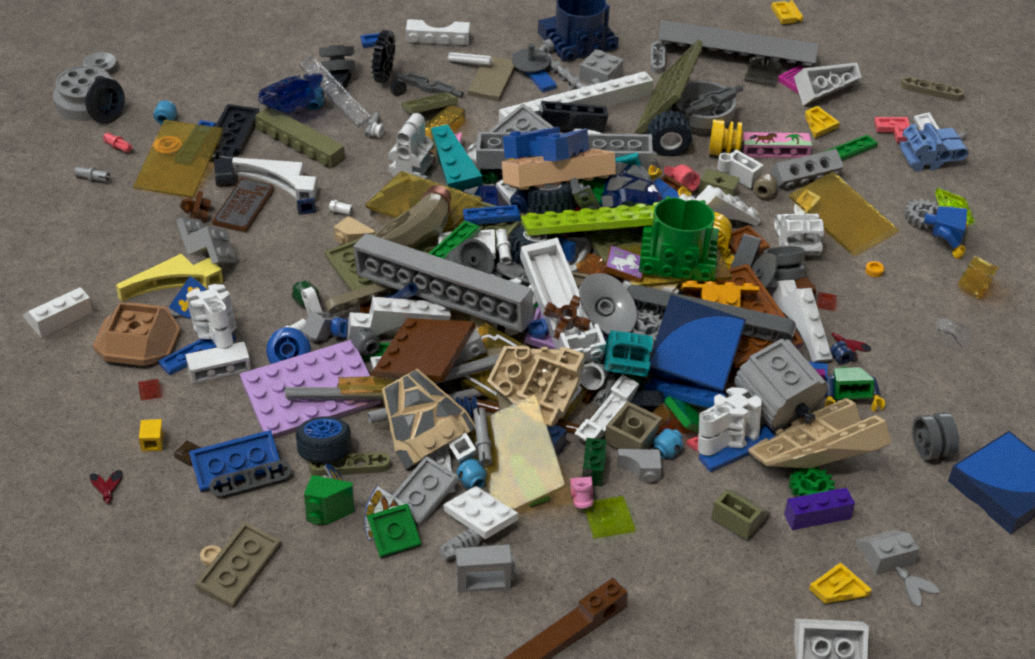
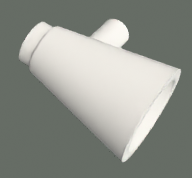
M588 363L582 368L580 382L585 388L596 390L602 386L610 371L604 370V364Z

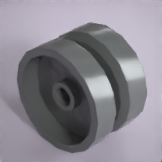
M330 45L329 47L319 48L320 57H330V60L320 62V70L356 69L355 60L345 59V56H353L355 54L354 46Z
M478 239L463 241L457 247L450 250L445 257V260L490 274L494 267V258L490 249Z
M780 246L764 251V254L771 253L776 257L777 269L774 276L781 279V281L796 280L806 276L805 265L801 263L805 260L804 248Z
M948 412L934 413L932 416H917L914 419L912 425L913 442L923 460L937 459L939 456L950 457L957 453L959 448L958 429L953 417Z

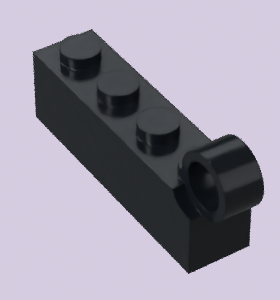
M541 101L538 115L550 125L560 127L563 130L588 129L604 132L608 120L607 107L599 105Z

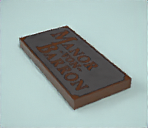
M241 178L213 218V225L246 233L274 191V185Z

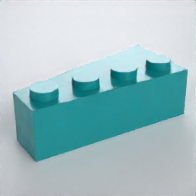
M449 125L431 128L432 141L449 192L456 194L455 192H465L464 190L478 186L483 187L482 175Z

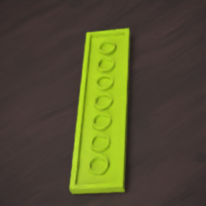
M655 202L653 205L636 204L632 207L620 205L617 208L600 207L596 210L589 208L581 209V211L564 210L562 213H555L553 211H548L544 214L528 213L525 216H521V223L527 236L652 225L654 208L659 202Z

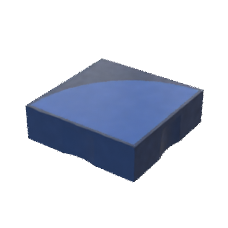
M671 294L650 354L648 374L669 381L723 393L746 319Z
M1007 431L953 465L948 482L969 500L979 505L990 518L1010 535L1035 517V451L1012 432Z

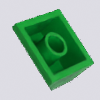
M311 475L304 492L306 521L313 524L328 525L354 513L353 482Z

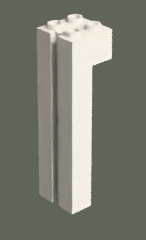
M558 238L522 246L520 258L543 318L547 323L555 349L567 347L584 353V365L588 363H602L606 342L598 324H594L593 327L591 322L589 330L585 332L580 331L576 327L571 330H565V333H560L558 340L553 338L554 330L558 325V319L544 315V308L547 302H551L558 308H561L564 305L570 304L573 295L579 296L578 287ZM580 303L577 309V316L588 318Z

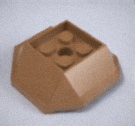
M119 302L112 314L105 318L93 348L107 362L146 366L154 364L173 353L181 330L166 306Z

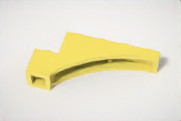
M179 254L116 284L118 298L123 302L144 293L183 287L190 276L209 290V285L223 283L222 269L217 264H212L210 258L193 265L182 254Z

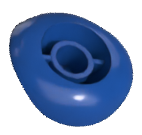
M292 327L276 330L269 338L266 347V354L270 364L311 352V345L306 335Z

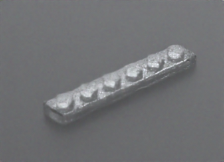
M313 55L299 63L300 68L315 84L318 77H323L320 87L357 128L368 123L371 115Z

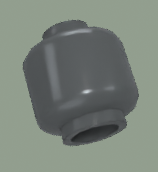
M361 327L353 333L351 343L361 355L368 356L378 350L380 339L369 327Z

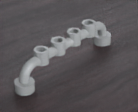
M550 39L542 42L539 50L546 51L549 55V70L552 73L558 71L559 79L561 81L567 79L568 86L571 89L576 87L580 89L601 83L598 78H594L589 81V85L582 84L577 76L571 75L569 69H564L559 61L552 59L549 52L554 50L553 42Z

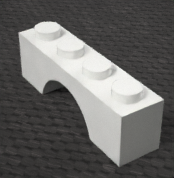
M407 20L406 43L469 45L470 22H453L448 27L434 28L425 24L423 20Z

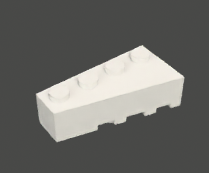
M856 62L803 68L794 76L802 105L804 106L854 84L862 76Z

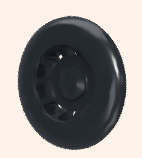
M101 77L90 85L85 98V105L89 116L97 123L109 124L118 119L122 114L125 106V93L122 86L115 79Z

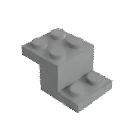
M182 217L176 220L188 255H209L212 264L232 265L237 263L235 251L231 248L230 237L225 228L205 227L200 219Z

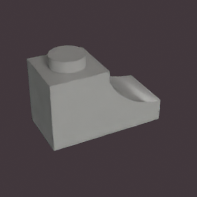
M310 311L302 332L307 334V338L311 341H327L328 337L332 334V320L340 317L329 312Z
M618 449L617 468L633 472L639 481H660V450Z

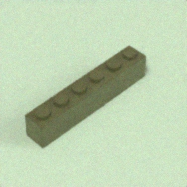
M267 107L255 115L256 129L307 155L309 158H313L322 165L333 168L345 159L344 145L271 107Z

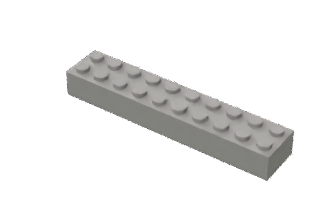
M661 20L658 39L664 44L677 42L678 46L687 47V44L693 45L699 39L703 42L702 48L703 46L708 47L710 51L718 52V49H724V53L730 54L738 51L739 55L749 56V53L763 59L765 56H771L770 60L780 61V58L787 59L786 62L796 63L797 60L802 61L803 65L809 66L816 62L819 45L817 43Z
M478 132L476 147L477 168L502 170V161L511 159L505 158L503 136L510 135V132ZM588 134L589 150L601 149L615 152V158L638 152L642 166L646 167L647 171H649L653 155L652 135Z
M367 233L353 246L358 276L398 290L403 289L409 283H414L418 287L415 296L519 332H523L534 319L532 288Z

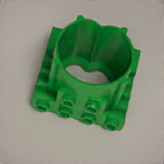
M666 196L664 200L655 206L652 225L644 226L639 272L647 275L713 282L715 280L719 229L713 228L715 214L706 204L705 200L685 201L681 198Z

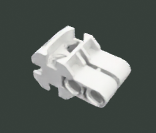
M414 113L410 116L398 132L396 144L388 154V159L394 161L388 166V171L396 178L401 179V173L407 174L408 177L422 176L434 161V155L429 154L430 150L434 149V143L428 136H425V119L421 114Z
M818 214L775 215L774 226L779 236V246L804 248L805 255L821 254L823 247L821 237L824 236V226Z
M218 284L209 285V290L202 292L199 289L191 290L186 297L193 329L197 332V336L201 339H212L219 348L231 346L233 344L232 332L237 327L230 293L226 291L224 285Z
M733 387L727 390L728 398L720 394L714 397V406L705 410L699 416L698 452L703 455H712L727 446L743 448L747 445L745 436H748L753 441L759 439L761 399L755 395L748 399L745 397L748 394V390Z

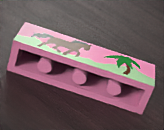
M743 132L741 151L751 158H800L810 155L812 143L809 133Z

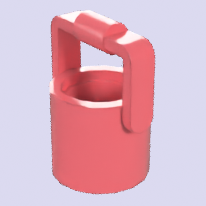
M687 165L665 166L663 172L690 188L691 192L698 188L700 175Z

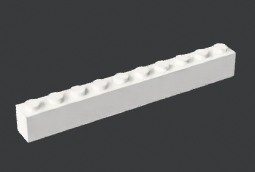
M646 71L523 104L537 115L541 101L610 107L651 96L653 79ZM521 104L499 109V123Z

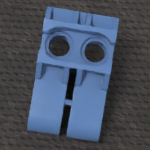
M925 123L923 130L918 131L917 124L907 127L902 134L903 137H906L907 141L900 142L899 146L910 166L915 171H922L923 166L930 164V170H935L942 166L944 162L960 161L969 154L968 149L955 129H936L931 123Z

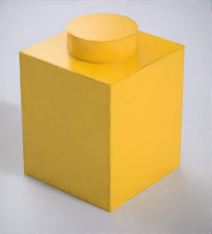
M162 419L141 420L139 431L141 452L162 451L164 438Z

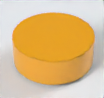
M871 261L867 263L865 272L871 277L878 278L883 275L884 266L879 262Z

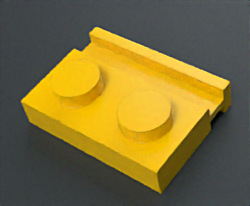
M792 0L788 3L781 1L771 4V9L781 24L796 23L798 20L800 22L803 21V15Z

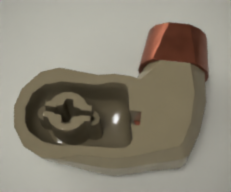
M433 185L427 189L414 207L389 221L374 236L413 248L428 238L440 234L446 227L448 215L452 211L450 209L452 198L449 190L441 185Z

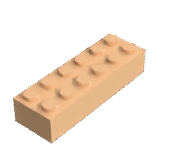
M591 149L579 152L578 155L572 154L571 158L561 161H544L543 156L502 161L503 183L510 185L512 188L518 187L519 190H527L529 186L539 188L545 187V184L551 183V185H559L562 181L570 183V180L575 177L584 181L593 180V177L597 176L598 178H609V175L616 174L615 152Z

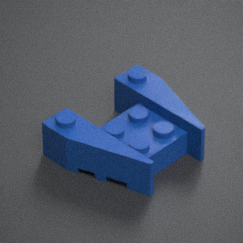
M560 127L522 133L521 131H511L510 135L503 136L505 158L516 159L526 156H543L544 161L569 159L572 157V154L578 155L579 152L589 150L588 129L560 134Z

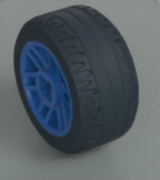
M330 416L315 417L303 422L296 431L298 454L305 460L313 463H330L342 459L349 453L352 445L349 425L339 418Z

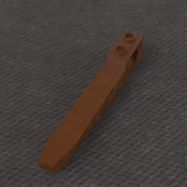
M611 578L578 601L577 608L503 659H551L627 607L628 592L614 578Z

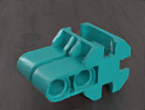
M610 330L608 340L605 339L604 370L647 377L650 367V352H652L653 336Z

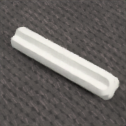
M450 52L448 55L450 62L490 66L493 61L491 56Z

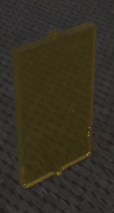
M375 376L338 377L337 388H340L341 394L382 393V388L398 379Z

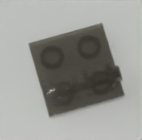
M750 58L744 80L775 87L782 64L779 61L771 60L769 65L768 59L765 65L764 58L762 64L761 58Z

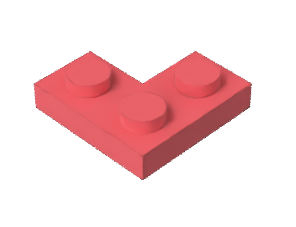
M875 117L874 125L877 132H893L896 142L907 141L906 137H903L902 134L910 126L908 117Z

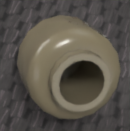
M771 174L759 176L753 185L754 193L761 199L771 198L778 189L777 179Z

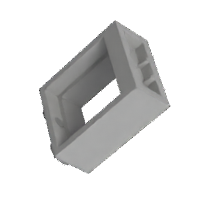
M496 545L456 548L457 593L510 589L511 581L515 580V554H510V546ZM504 566V570L467 573V569Z

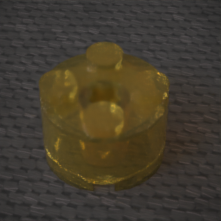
M975 255L967 266V270L961 276L957 286L981 299L986 291L984 287L988 289L993 281L991 275L994 277L999 267Z

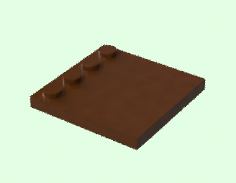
M407 318L372 372L375 377L400 379L410 372L419 369L431 381L444 382L476 325L473 321Z

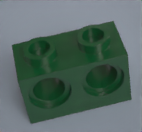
M586 438L582 477H591L592 486L602 487L607 440Z

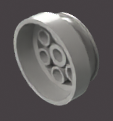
M78 66L61 73L56 80V87L53 91L56 111L64 118L74 121L93 120L86 109V93L95 80L101 77H110L107 71L96 66Z
M710 81L688 82L685 85V91L681 94V100L677 104L674 103L672 105L673 113L677 111L681 115L682 110L689 108L690 103L701 99L704 94L719 91L726 87ZM736 98L722 105L714 102L713 109L698 115L693 113L687 115L685 118L689 120L691 133L699 136H711L713 119L723 120L726 128L734 117Z

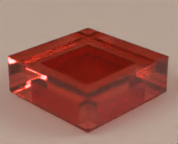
M818 292L817 308L835 311L837 295Z
M158 379L138 382L141 401L161 398Z

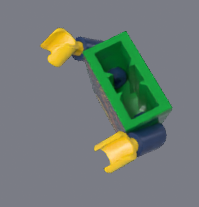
M835 368L833 375L826 379L829 389L825 395L827 400L824 403V407L836 403L833 398H873L871 410L875 412L877 405L881 411L883 410L885 400L879 397L881 394L877 380L862 368Z

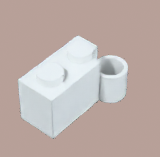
M735 150L731 154H720L717 168L721 172H729V175L739 177V182L751 189L758 177L762 175L764 165Z

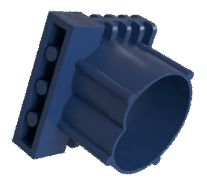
M556 0V15L538 20V34L544 41L550 39L553 42V51L556 52L558 57H561L562 62L589 56L595 49L603 52L615 50L618 48L619 38L614 35V32L608 26L610 6L607 5L606 0Z

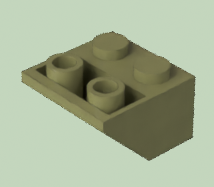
M726 489L714 502L711 518L747 540L771 512L737 491Z

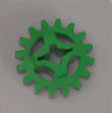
M819 466L815 467V469L799 468V470L794 469L793 474L790 475L789 489H792V495L797 494V497L834 490L835 481L832 480V475H826L827 470L820 471Z

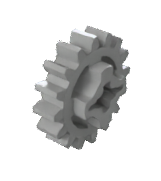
M920 198V201L914 199L913 202L909 201L908 205H906L904 217L907 218V222H913V226L917 224L919 228H922V226L926 229L929 226L933 228V225L923 224L925 213L936 215L939 206H936V202L930 203L929 199L923 201L922 198Z
M644 309L642 313L636 310V323L629 333L653 336L654 345L662 319L659 320L660 315L654 316L653 311L647 313Z

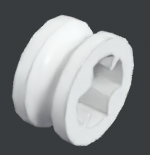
M374 122L371 136L381 138L384 133V124L378 125L377 122Z

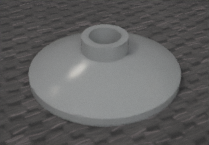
M106 52L90 54L83 61V66H96L105 71L112 69L116 65V58Z

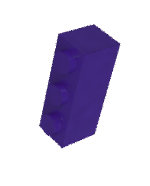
M847 487L787 499L784 516L791 530L851 519L855 502Z

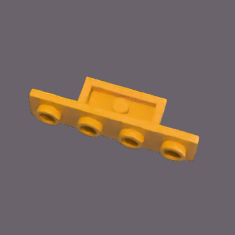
M686 281V283L682 284L681 291L701 292V299L740 307V293L757 294L759 286H754L755 284L744 283L743 286H737L733 282L716 285V282L712 281L705 282V284H697V281Z

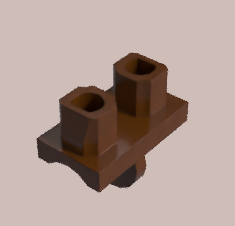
M198 191L195 201L191 198L183 199L180 207L185 213L192 212L190 218L200 219L205 223L211 200L203 198V192Z

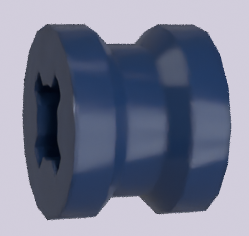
M838 341L830 348L832 357L836 358V362L839 365L849 363L854 357V352L848 348L844 341Z

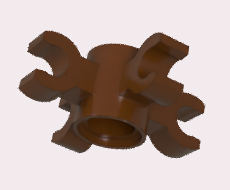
M573 295L570 304L564 305L561 308H558L551 302H547L544 308V315L558 319V325L554 330L553 338L559 340L560 333H565V330H571L574 327L582 332L589 330L591 320L577 316L581 297Z

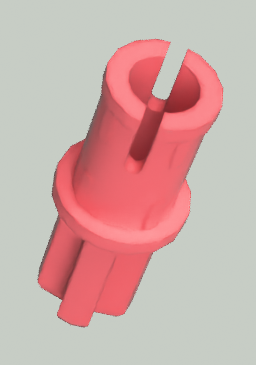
M109 132L103 136V141L110 144L116 150L120 149L130 153L131 149H133V146L124 141L120 136L116 137Z

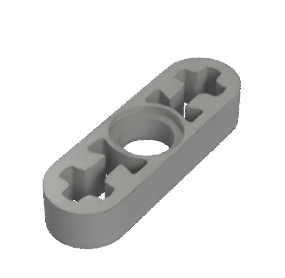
M657 41L651 44L650 71L660 74L664 72L665 44Z

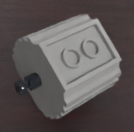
M780 339L751 355L748 361L740 367L741 370L737 372L738 376L735 377L736 388L748 390V394L745 395L746 398L750 399L756 395L761 399V418L774 432L791 425L793 420L800 417H805V423H812L816 417L811 412L822 404L821 401L825 399L829 389L827 382L788 339L786 341Z

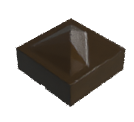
M187 440L174 452V458L191 467L192 462L189 451L201 447Z

